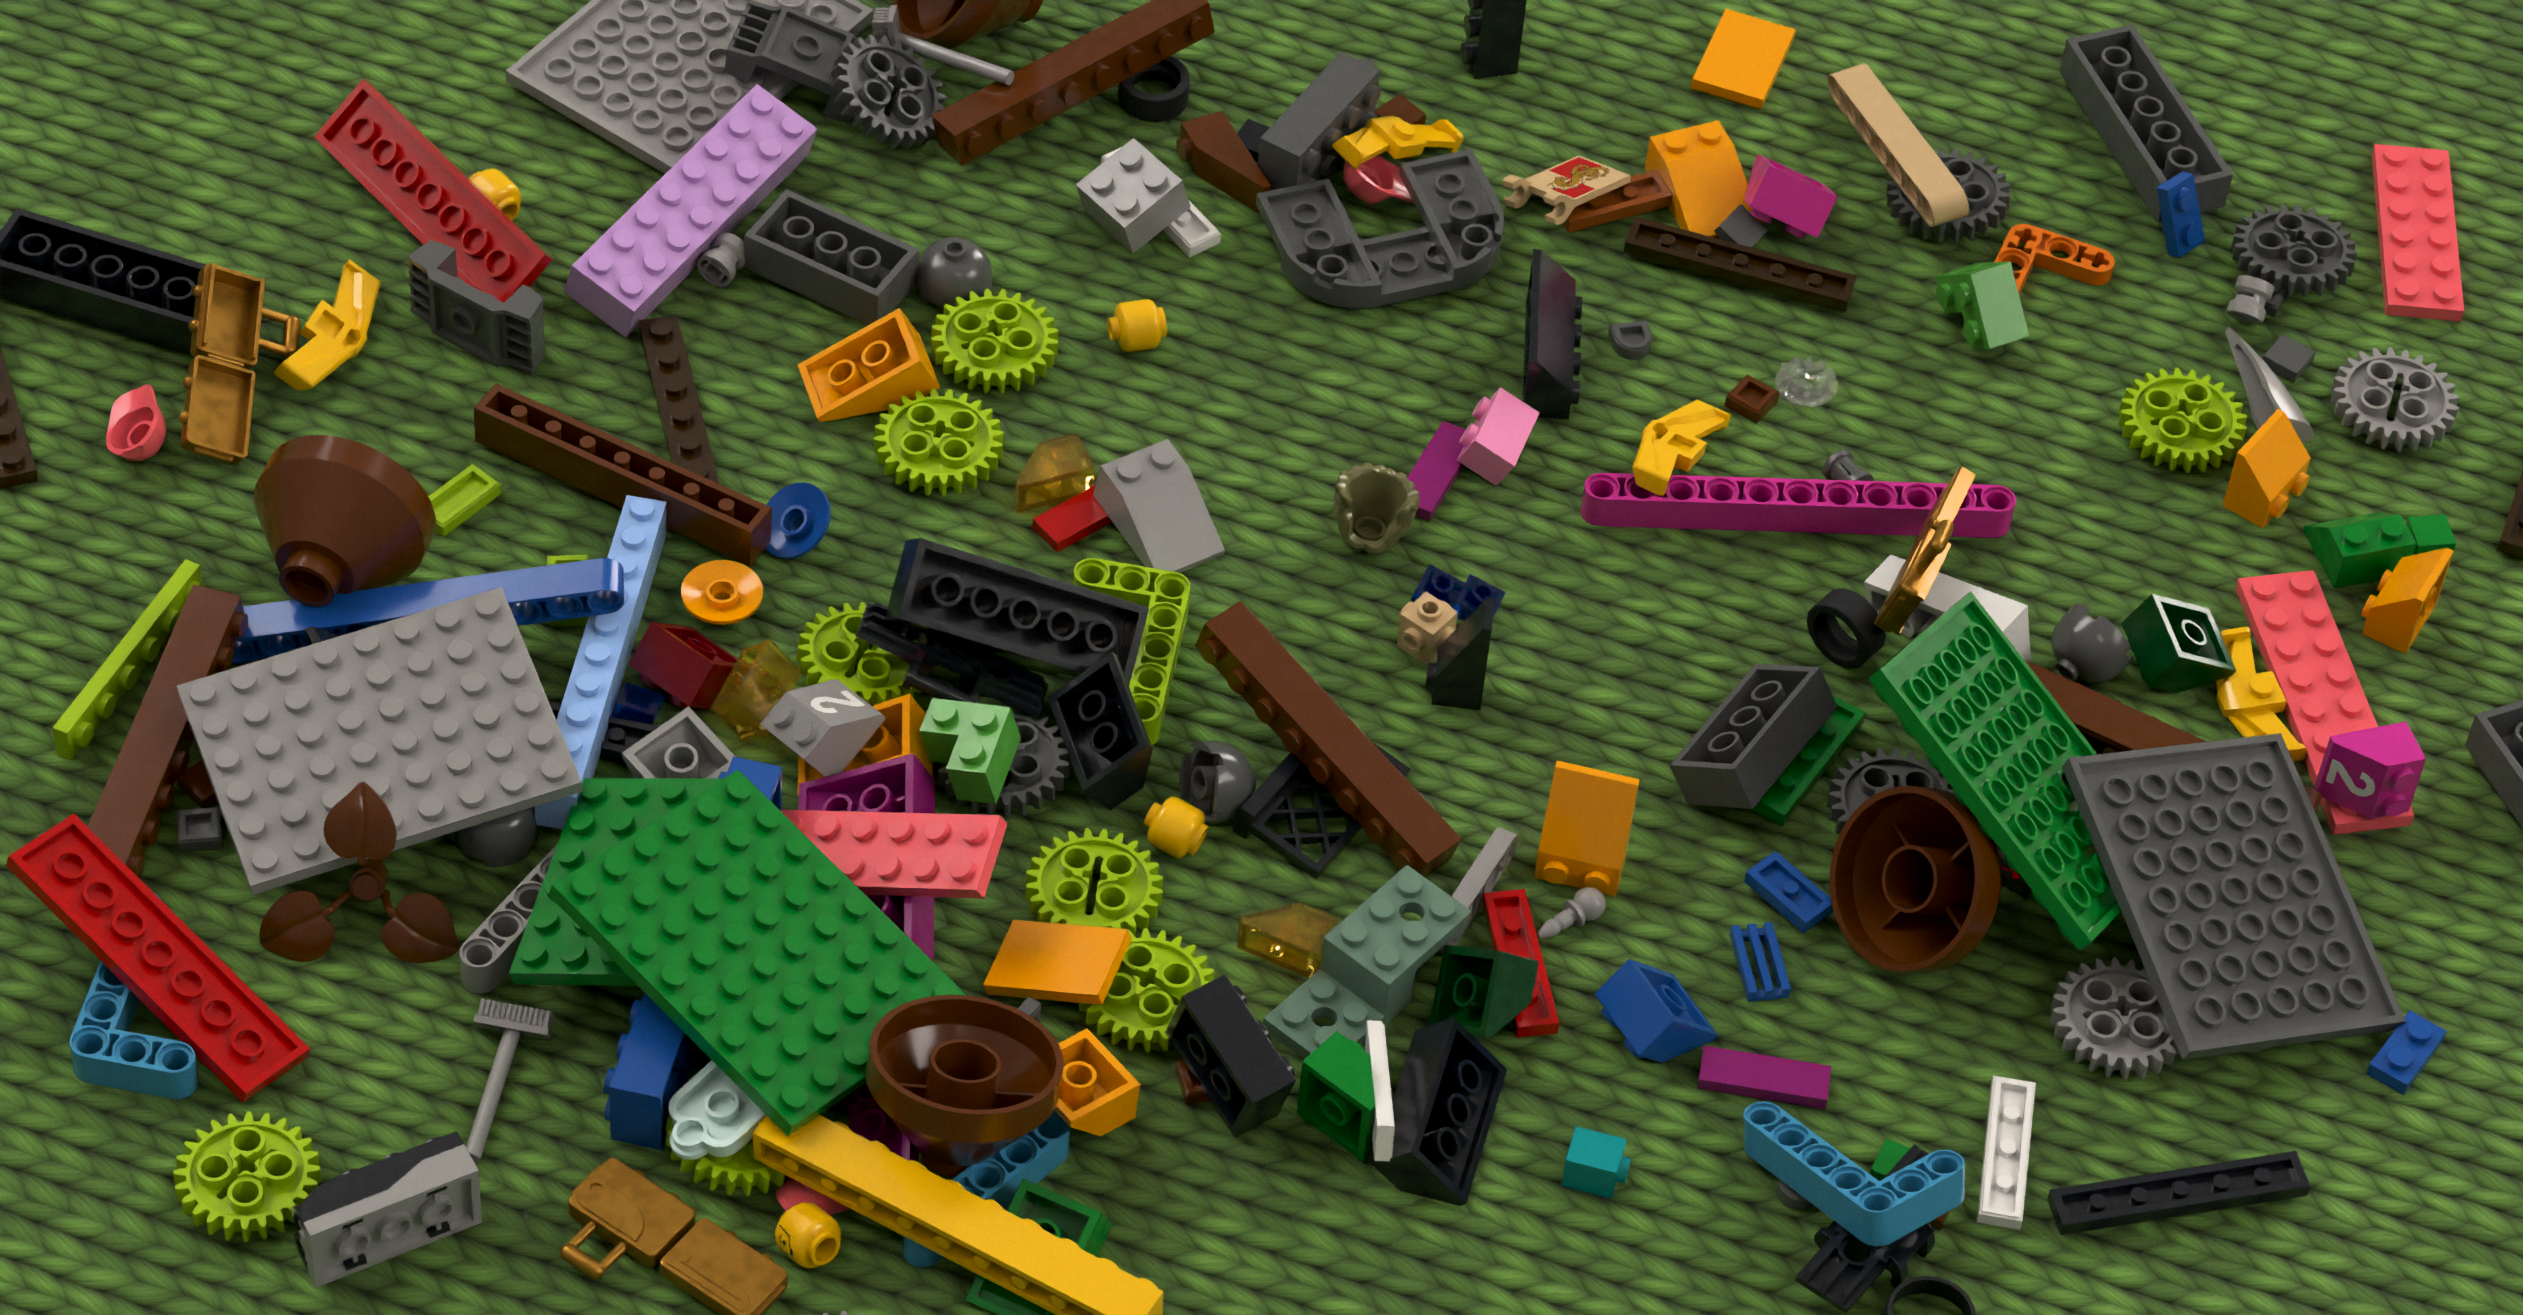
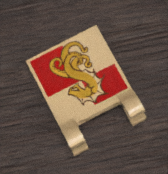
M1579 155L1526 179L1515 175L1506 176L1502 180L1503 186L1515 190L1511 196L1504 198V204L1513 208H1520L1525 205L1532 193L1541 196L1545 203L1555 206L1551 213L1545 214V221L1559 225L1567 220L1576 206L1630 183L1631 177L1629 174Z

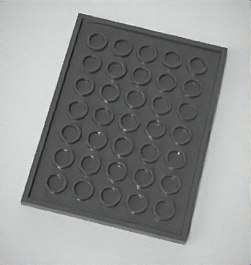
M2281 733L2071 757L2066 760L2062 766L2183 1060L2392 1031L2399 1024L2406 1022Z

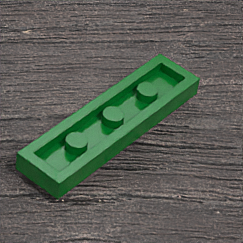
M1833 696L1837 704L1836 709L1826 719L1824 725L1807 742L1804 749L1787 766L1781 777L1763 795L1761 801L1751 810L1783 826L1862 726L1866 712Z

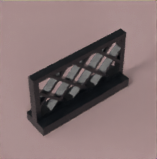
M1373 743L1398 771L1407 778L1411 769ZM1290 752L1241 806L1232 830L1244 839L1253 834L1310 876L1317 879L1361 830L1362 826L1356 820L1353 821L1351 814L1346 813L1341 807L1322 808L1319 793L1330 792L1323 784L1316 783L1309 769L1295 754ZM1293 794H1311L1313 808L1293 809L1291 796ZM1344 817L1346 824L1345 832L1327 833L1324 818ZM1316 818L1319 833L1298 834L1296 819ZM1287 819L1290 834L1277 835L1265 825L1270 820ZM1321 843L1323 856L1316 863L1302 853L1301 844Z

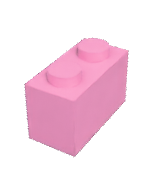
M1501 387L1490 399L1484 396L1472 413V416L1476 418L1475 423H1471L1460 438L1459 443L1463 445V449L1457 461L1497 486L1515 467L1539 412Z

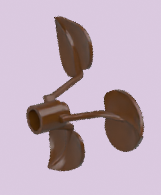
M363 781L358 783L344 798L333 806L324 823V837L331 850L342 858H354L357 856L358 866L350 879V886L324 909H321L318 897L311 891L296 890L283 895L266 913L259 933L261 945L269 951L293 961L305 962L315 960L329 950L334 940V926L326 917L339 908L349 897L354 895L361 901H373L378 897L382 900L385 912L392 918L383 926L381 938L386 948L396 957L414 963H428L445 959L455 954L460 948L452 916L447 907L438 898L427 893H413L402 898L396 910L392 907L389 898L390 892L385 889L389 873L386 866L378 860L387 858L394 849L397 839L396 825L386 803L371 786Z

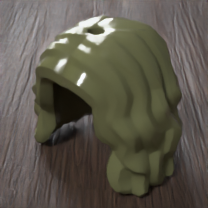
M1364 463L1361 466L1354 465L1349 471L1342 470L1337 478L1333 513L1338 522L1340 535L1350 549L1366 551L1370 555H1379L1396 545L1400 538L1410 530L1416 511L1419 508L1420 493L1415 489L1414 482L1407 479L1405 473H1396L1393 469L1386 468L1384 465L1373 466L1371 463Z

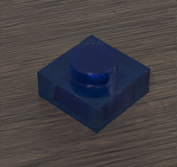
M626 682L615 701L611 716L653 725L662 709L665 695Z

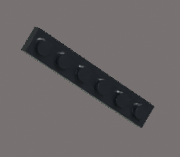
M2297 1151L2051 1189L2047 1201L2060 1235L2303 1197L2308 1195L2311 1185Z

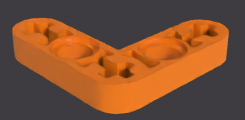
M2017 224L2009 230L1994 261H2011V263L2017 264L2022 268L2019 271H2013L2019 295L2033 266L2087 284L2103 285L2111 279L2115 264L2113 255L2102 248L2029 224ZM2022 241L2027 242L2023 251L2018 249V244L2020 245ZM2063 251L2070 257L2064 259L2057 258L2051 252Z

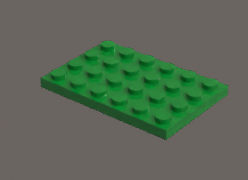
M585 778L582 785L583 792H580L577 805L572 806L511 965L509 975L513 983L521 985L638 986L549 896L551 887L554 883L723 778Z

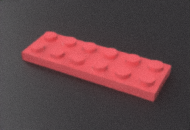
M2374 144L2371 157L2385 315L2461 322L2464 314L2449 151Z
M781 810L865 895L984 899L1007 827V822L1001 815Z

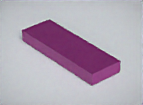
M1442 421L1407 477L1408 480L1414 482L1415 489L1420 493L1416 517L1430 522L1464 467L1457 459L1463 449V445L1459 441L1466 429Z
M1703 1045L1697 1088L1826 1109L1831 1066Z

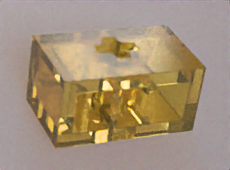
M771 639L743 649L711 709L743 741L759 735L766 736L770 732L760 723L787 691L795 689L794 687L803 672Z

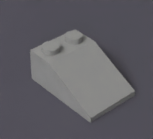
M1168 439L1100 466L1093 496L1145 567L1181 573L1224 555L1225 549L1190 468Z

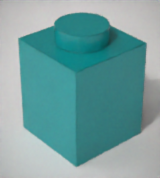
M1576 1126L1566 1157L1561 1186L1612 1199L1617 1182L1625 1184L1631 1163V1158L1624 1157L1627 1139Z

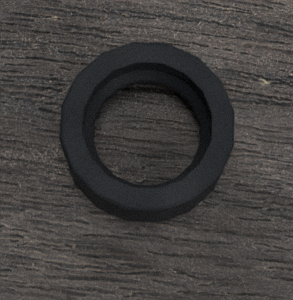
M1169 56L1119 83L1118 99L1121 107L1131 116L1143 121L1160 122L1170 120L1180 115L1188 105L1190 74L1187 67L1181 61ZM1145 80H1160L1170 84L1175 89L1163 94H1148L1138 90L1133 85Z
M1845 588L1833 589L1808 611L1806 622L1814 644L1826 658L1836 665L1848 669L1859 668L1877 653L1885 643V631L1874 624L1878 616L1877 610L1867 599L1855 591ZM1836 617L1846 623L1857 641L1841 628Z

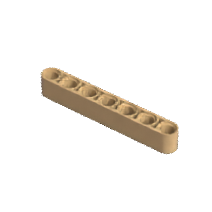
M1862 63L1829 74L1828 85L1833 100L1930 227H1935L1967 216L1969 214V204L1963 188L1866 63Z

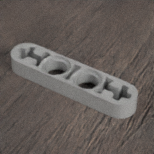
M1496 828L1451 896L1472 911L1471 922L1482 906L1483 893L1492 891L1512 860L1518 846L1519 835L1504 828ZM1470 923L1445 945L1456 946ZM1444 946L1440 948L1438 951L1443 953Z

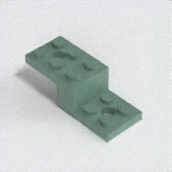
M1406 865L1324 936L1320 969L1263 1019V1024L1268 1029L1269 1034L1303 1059H1306L1336 1031L1362 1046L1366 1040L1367 1021H1382V1024L1385 1026L1411 1003L1415 971L1471 922L1472 911ZM1404 913H1415L1422 919L1420 921L1408 922L1401 915ZM1325 1017L1331 1019L1335 1024L1319 1027L1313 1020Z

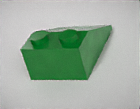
M1022 1179L1008 1208V1212L1022 1219L1035 1221L1043 1230L1061 1239L1067 1238L1072 1240L1082 1250L1098 1257L1113 1225L1101 1212L1025 1179ZM978 1274L965 1299L967 1302L996 1315H1055Z

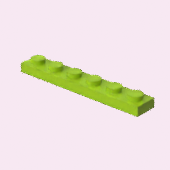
M187 559L184 560L53 726L56 755L72 760L81 747H86L93 737L94 730L101 721L112 715L119 698L126 690L133 688L144 666L148 662L155 660L162 643L172 634L192 585L204 587L199 564Z

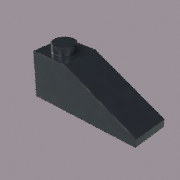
M1486 598L1438 647L1437 662L1428 663L1425 687L1433 688L1432 705L1473 710L1481 709L1495 599Z

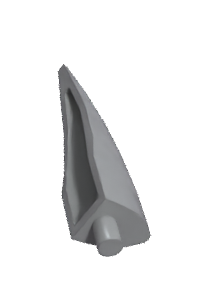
M2228 326L2225 334L2245 388L2252 420L2257 429L2259 430L2277 409H2280L2286 413L2301 442L2310 441L2314 438V432L2286 387L2252 347Z

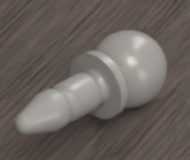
M1593 887L1580 889L1574 895L1573 900L1569 899L1564 902L1563 911L1542 925L1537 932V937L1539 939L1552 937L1559 934L1560 930L1563 931L1573 924L1581 927L1585 924V920L1592 921L1599 918L1606 908L1604 895Z

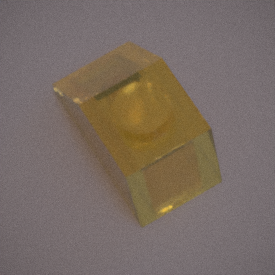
M1077 433L1056 437L1038 444L1016 480L1015 508L1017 512L1066 501L1093 486L1094 465Z
M1301 902L1243 915L1239 922L1237 948L1310 978L1320 969L1323 938L1338 925L1339 918L1329 915L1322 909L1313 908Z

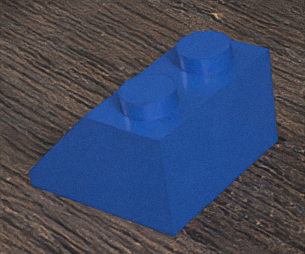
M1628 959L1594 993L1604 1007L1601 1010L1603 1016L1609 1023L1621 1030L1626 1037L1624 1040L1626 1048L1639 1059L1645 1057L1662 1063L1710 1043L1718 1036L1675 975L1646 964Z

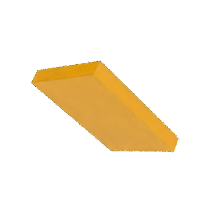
M1725 9L1693 76L1691 88L1762 109L1792 45L1796 29Z
M1013 920L983 983V987L987 995L1027 998L1029 996L1032 999L1102 1005L1132 938L1128 929Z

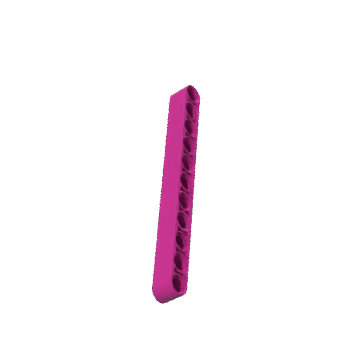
M1595 473L1585 480L1580 513L1587 523L1595 526L1918 536L1932 506L1948 483L1671 475L1665 494L1659 496L1639 487L1636 484L1634 474ZM1971 484L1953 521L1954 531L1951 537L1998 538L2006 535L2010 529L2016 504L2015 494L2005 486Z

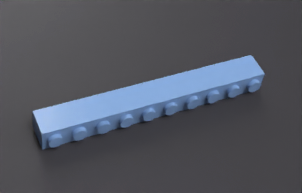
M626 496L607 557L620 562L624 568V605L617 612L589 616L556 720L582 785L585 778H593L601 753V744L605 739L608 729L609 716H612L665 542L667 501ZM580 793L535 806L537 825L563 829L571 807L577 805Z

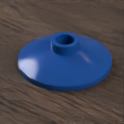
M805 482L790 484L779 490L766 504L772 507L771 542L765 549L778 558L795 559L809 553L819 544L828 529L831 516L830 503L825 493L813 484Z

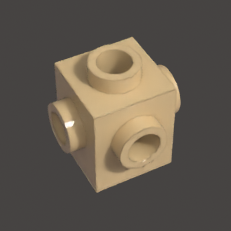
M1424 592L1414 603L1408 602L1398 616L1400 625L1397 647L1427 666L1428 663H1434L1437 660L1438 647L1456 630L1458 611L1454 610L1445 601L1437 599L1428 592Z

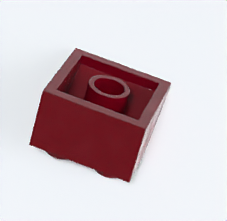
M657 622L650 623L628 663L629 666L641 673L639 679L643 683L657 690L663 688L671 694L669 700L682 709L688 706L691 709L693 707L712 708L744 681L753 670L750 666L694 628Z

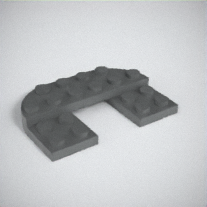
M1469 149L1401 163L1399 175L1426 227L1361 241L1330 179L1257 193L1256 205L1282 257L1281 269L1297 289L1310 297L1327 304L1346 307L1350 310L1377 307L1468 287L1478 281L1491 270L1498 259L1502 242L1504 214L1501 204L1473 150Z

